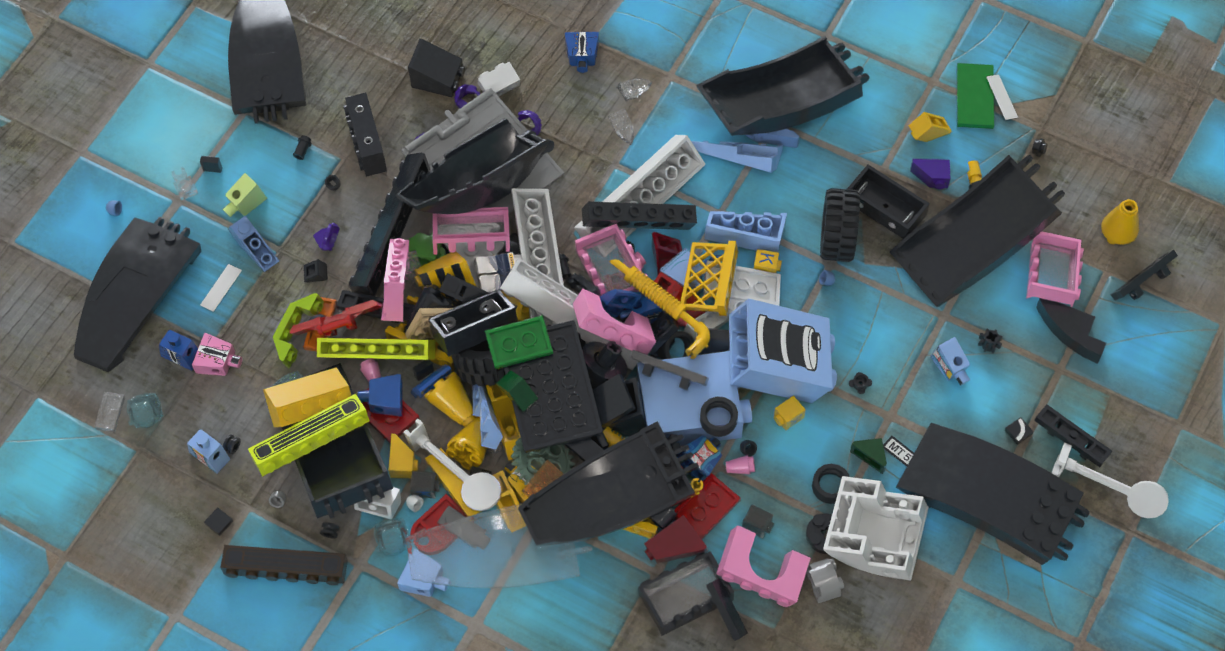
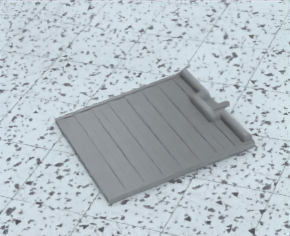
M490 88L464 105L455 114L446 110L445 115L448 119L434 126L405 146L401 152L405 157L408 154L425 153L431 171L433 169L432 164L435 162L441 163L445 159L444 154L504 118L508 119L519 135L526 132L527 129ZM545 153L539 159L530 175L517 188L544 189L563 176L564 172L550 155ZM512 192L501 200L483 208L508 207V214L514 211Z

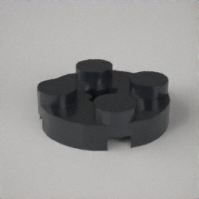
M817 514L807 526V541H809L815 551L822 554L828 553L823 550L826 538L821 531L829 529L832 514Z

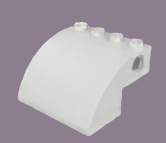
M842 476L823 550L835 559L859 570L880 576L911 581L929 507L922 496L886 492L881 481Z

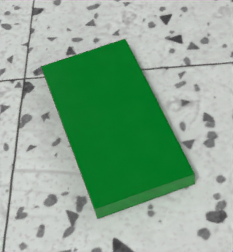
M957 63V127L994 128V93L986 78L987 76L994 75L993 65Z

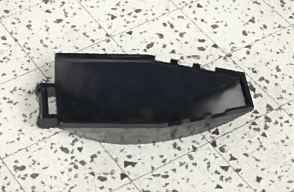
M504 118L444 154L445 159L441 163H433V169L429 173L422 172L420 174L421 179L415 184L410 182L396 196L414 209L423 212L460 214L475 211L501 200L512 192V188L520 186L530 175L539 159L545 153L552 151L555 144L550 139H543L537 136L532 130H527L519 135L508 119Z

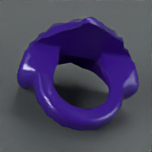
M465 84L458 87L454 98L459 109L467 104V102L462 100L465 95H480L476 86Z
M529 110L518 112L519 117L517 119L519 121L531 118L535 125L532 131L538 136L542 129L539 116Z
M331 223L327 228H322L313 235L322 251L333 250L332 248L340 230L337 224Z

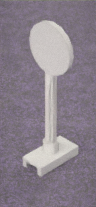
M419 419L415 421L417 427L411 433L407 429L404 431L409 447L414 452L420 448H425L464 482L461 495L467 507L476 511H484L497 504L501 496V487L494 476L483 472L469 476L430 442L425 426Z
M1064 442L1052 470V474L1060 477L1064 469L1071 472L1074 471L1126 494L1129 507L1140 517L1156 518L1167 510L1169 503L1168 493L1159 484L1151 481H1141L1132 487L1076 463L1077 461L1069 458L1072 445Z

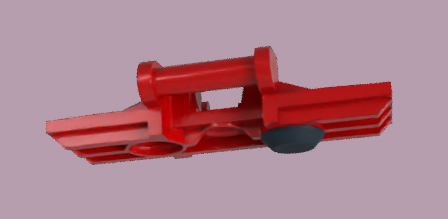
M370 300L347 307L342 313L331 317L318 314L310 317L309 321L292 326L289 331L290 334L297 336L317 330L318 334L323 338L338 335L337 328L346 326L349 330L357 329L356 317L382 308L383 304Z

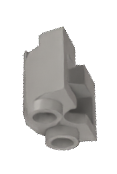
M833 558L811 563L806 571L818 604L840 597L841 589L844 588L842 578L837 577L835 571L837 567Z

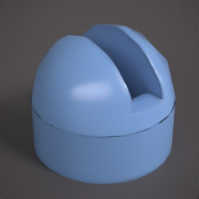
M109 201L106 204V210L109 214L118 216L122 211V204L120 201Z
M823 270L819 277L820 284L825 286L833 285L835 282L834 273Z

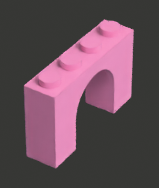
M585 289L581 290L573 302L578 325L586 331L606 340L616 342V344L631 351L635 350L648 355L656 343L647 317L632 311L623 324L612 318L604 310L598 295Z
M741 526L733 528L730 531L716 574L721 576L726 582L739 584L744 590H753L759 593L758 595L762 598H771L777 601V604L780 606L788 607L795 604L798 600L811 558L792 550L785 554L779 575L775 580L762 579L755 574L749 562V554L756 533Z

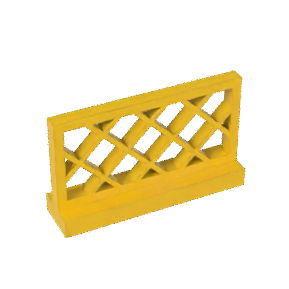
M728 241V244L692 242L681 297V303L687 306L686 310L718 312L719 316H727L738 257L736 241ZM696 249H704L706 251L700 257L695 254ZM717 250H725L724 254L719 258H716L713 254ZM711 256L714 261L706 266L702 260ZM700 263L703 269L695 273L692 267ZM718 264L721 270L713 274L710 269ZM708 272L711 277L703 282L699 276ZM696 279L700 285L692 290L689 283ZM715 280L718 283V287L711 291L707 285ZM705 288L708 293L700 298L696 293ZM692 295L697 299L693 304H686V299ZM712 296L715 300V305H706L704 301Z

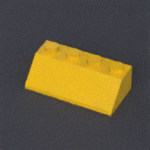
M337 367L263 389L273 427H284L303 421L351 396L349 385Z

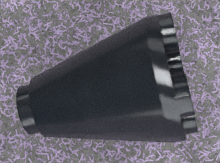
M436 284L426 285L407 320L406 330L409 328L419 308H455L456 302L450 297L446 298L443 296Z

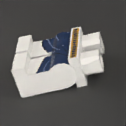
M513 252L494 256L475 257L474 263L477 277H479V288L489 293L497 289L501 291L500 287L517 259H521V255H514Z

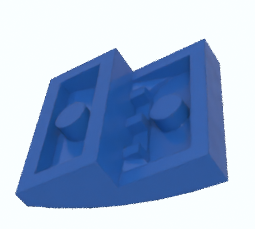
M614 289L600 296L602 307L611 317H618L624 308L632 309L643 295L640 292Z
M446 364L439 367L411 389V394L415 398L418 396L422 398L429 390L434 388L433 385L442 378L446 379L451 374V367Z

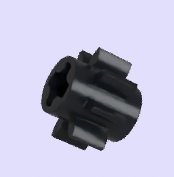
M987 328L985 334L980 333L978 346H982L984 352L991 351L994 353L996 348H1001L1002 343L1000 341L1003 336H999L997 330H989Z

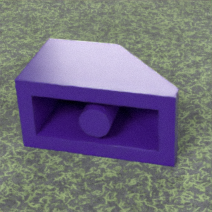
M912 159L910 172L929 188H948L951 179L950 160Z

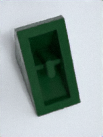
M511 370L496 383L523 412L538 400V397L526 381Z
M882 438L859 440L852 443L850 449L852 454L881 474L885 472L887 462Z

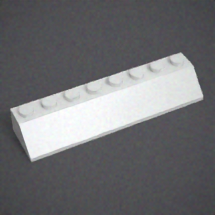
M675 135L602 202L664 204L706 164L687 135ZM581 221L574 228L582 238L606 227H583V221ZM619 228V229H620V230L623 229V231H624V233H625V235H626V238H627V237H628L633 231H635L637 228ZM612 239L592 249L605 258L617 246Z
M512 188L521 259L563 285L549 190ZM529 307L530 318L540 316L536 310ZM543 317L546 326L548 324L555 325L551 319Z
M517 259L500 287L506 295L514 296L520 300L522 305L533 308L537 314L551 319L554 324L575 320L577 332L580 333L581 339L586 341V344L589 342L607 344L609 340L579 327L573 302L578 296L577 294L523 260ZM620 346L622 350L621 355L627 364V368L633 370L638 361L631 358V350Z

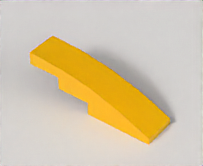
M439 448V450L448 457L442 448ZM432 454L425 457V461L469 520L482 512L473 510L464 503L461 495L464 483Z

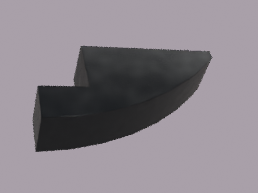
M1039 298L1036 308L1052 333L1071 350L1098 364L1106 342L1088 336L1095 316L1056 301Z

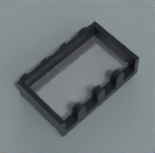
M711 551L706 554L700 553L693 560L682 562L671 571L666 570L653 580H645L638 587L639 596L657 625L661 636L717 609L706 585L718 578L721 579L731 600H734V590L729 582L724 581L721 576L716 574L719 565Z

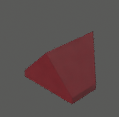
M653 232L652 251L658 275L660 269L682 251V246L678 239Z

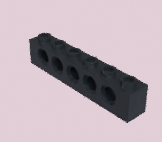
M588 201L582 208L583 227H609L617 224L619 228L690 230L697 224L696 205Z

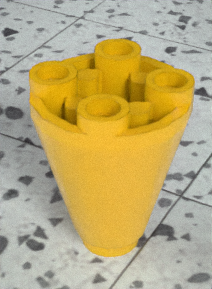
M1127 199L1121 202L1104 217L1101 230L1108 243L1125 245L1136 240L1139 233V214L1137 203L1134 200Z
M455 371L449 374L445 381L443 378L433 385L435 389L429 390L424 395L429 403L459 425L465 427L476 418L473 415V406Z
M480 417L472 420L453 436L447 444L446 454L461 463V466L467 470L480 466L487 447L481 446Z

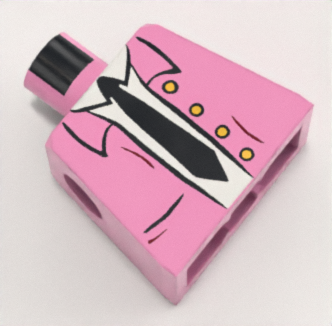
M204 333L192 366L197 374L225 376L230 366L240 368L242 357L235 356V350L231 343Z

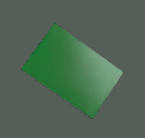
M543 315L485 330L495 370L553 354Z

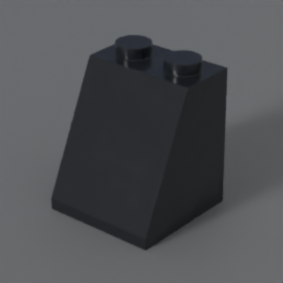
M419 39L408 66L411 88L452 98L454 92L459 87L460 77H463L465 73L462 58L424 39Z
M636 377L625 381L636 409L608 425V427L627 437L645 428L639 383Z

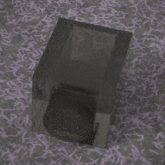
M412 471L411 495L415 494L421 498L436 499V492H440L441 481L437 479L436 473Z
M752 504L743 519L742 527L764 539L766 533L770 534L775 525L772 522L774 515Z

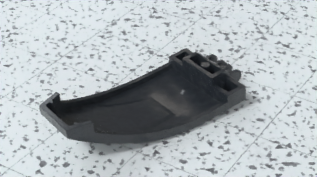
M239 0L231 23L228 45V69L232 110L234 115L253 113L255 124L259 123L258 113H264V120L269 122V112L272 113V120L277 121L276 111L282 110V117L284 120H287V110L289 108L307 106L298 40L285 0Z
M134 217L105 256L91 283L77 330L74 349L75 359L106 372H110L124 361L123 354L187 266L189 264L192 265L201 253L200 243L187 238L190 234V228L186 227L178 234L181 228L180 224L176 223L174 225V222L168 221L162 227L164 224V218L159 217L154 224Z
M657 421L579 464L535 495L533 493L518 507V510L536 546L563 544L609 534L642 522L694 496L695 492L686 474L697 469L699 465L698 463H693L682 469L680 464L690 460L694 455L690 452L677 458V456L690 449L689 446L684 445L675 451L671 447L684 439L683 434L667 440Z

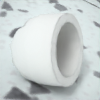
M415 494L409 496L406 500L407 507L413 512L419 511L424 503V499Z

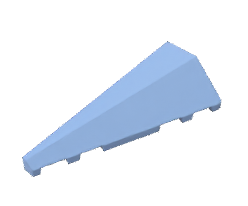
M691 141L700 153L770 173L777 169L783 150V145L781 144L774 147L766 146V144L756 145L742 142L720 141L719 144L708 141Z
M477 384L472 385L473 415L480 417L481 446L497 449L503 435L485 385L484 387Z

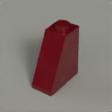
M684 515L644 543L646 550H644L645 554L650 560L654 559L657 564L708 552L707 546Z

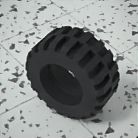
M835 188L826 190L820 242V257L823 260L841 262L854 260L860 213V195L856 190Z
M487 340L452 355L457 375L471 385L494 386L506 375L504 367L495 370Z

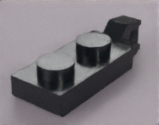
M574 273V275L566 278L570 288H575L578 294L582 289H585L599 297L601 296L598 288L581 274L577 275Z

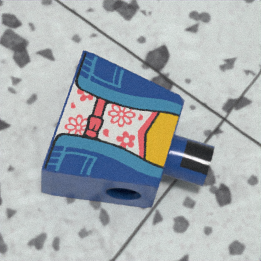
M705 436L697 438L687 444L690 448L688 451L677 457L679 458L692 452L694 456L680 465L686 468L693 463H698L699 467L689 473L693 479L699 478L698 482L703 481L709 476L722 457L721 452L718 450L721 443L715 437L710 440Z

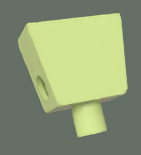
M244 173L226 193L225 196L230 203L222 210L229 217L237 211L246 216L263 203L267 197L259 186Z

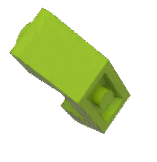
M317 293L290 303L273 335L279 358L288 368L296 361L298 350L288 343L293 336L289 330H291L292 326L300 323L302 314L312 317L321 312L324 301Z

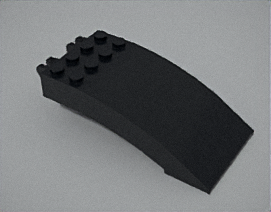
M824 36L777 59L733 71L727 69L696 86L730 135L735 136L783 130L831 113L862 97V85L869 81L870 77L867 73L862 74L864 72L862 66L849 69L844 61L849 59L851 52L844 50L845 45L841 42L831 46L827 41V37Z
M1008 155L966 193L920 227H916L890 251L891 255L936 307H939L991 273L1062 214L1055 204L1064 197L1065 192L1063 190L1058 191L1049 199L1047 196L1055 190L1057 184L1052 182L1041 190L1030 178L1040 169V165L1036 163L1026 172L1023 170L1032 161L1033 157L1031 155L1026 156L1018 164Z
M341 363L313 373L316 374L337 367L349 385L351 396L354 395ZM299 422L284 426L282 429L284 431ZM367 423L348 432V435L338 441L332 440L328 444L295 460L317 519L329 515L330 519L334 518V512L338 510L342 514L347 513L346 507L366 499L368 503H372L373 496L378 495L382 499L385 497L384 492L393 489L388 471Z
M930 423L896 485L897 489L907 495L924 497L929 508L932 507L992 535L1041 565L1051 560L1052 556L1063 561L1067 560V553L1057 548V546L1059 545L1066 550H1072L1074 545L1062 536L1069 522L1079 528L1084 526V521L1074 515V512L1086 518L1090 514V511L1079 504L1084 492L1049 471L997 445L934 423Z

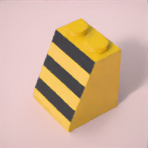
M456 251L414 269L416 273L414 277L415 282L422 290L426 285L433 284L440 288L447 273L476 286L467 261ZM441 292V294L446 298L450 297L454 301H459L458 299Z

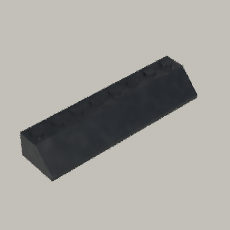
M425 153L408 154L405 160L401 161L400 172L393 179V188L386 195L384 208L379 211V220L371 230L370 241L366 242L363 257L358 260L356 265V273L350 278L349 287L352 292L376 296L386 271L390 239L401 238L413 210V207L399 200L396 194L410 182H414V184L421 179L420 174L422 172L429 173L430 167Z

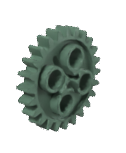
M520 437L512 448L514 453L511 455V458L515 460L511 464L517 466L514 471L515 473H521L519 480L525 478V485L531 483L532 489L538 486L539 491L570 471L575 465L573 462H570L574 456L568 455L571 450L569 448L565 449L564 444L525 453Z

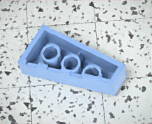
M710 211L704 239L728 244V241H736L737 247L755 251L760 249L779 252L787 213L771 215L769 212H764L763 215L752 214V212L735 214V212Z

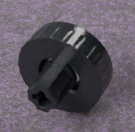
M609 341L607 344L589 342L582 348L590 383L593 387H598L617 374H621L624 379L628 368L621 355V347L616 342Z

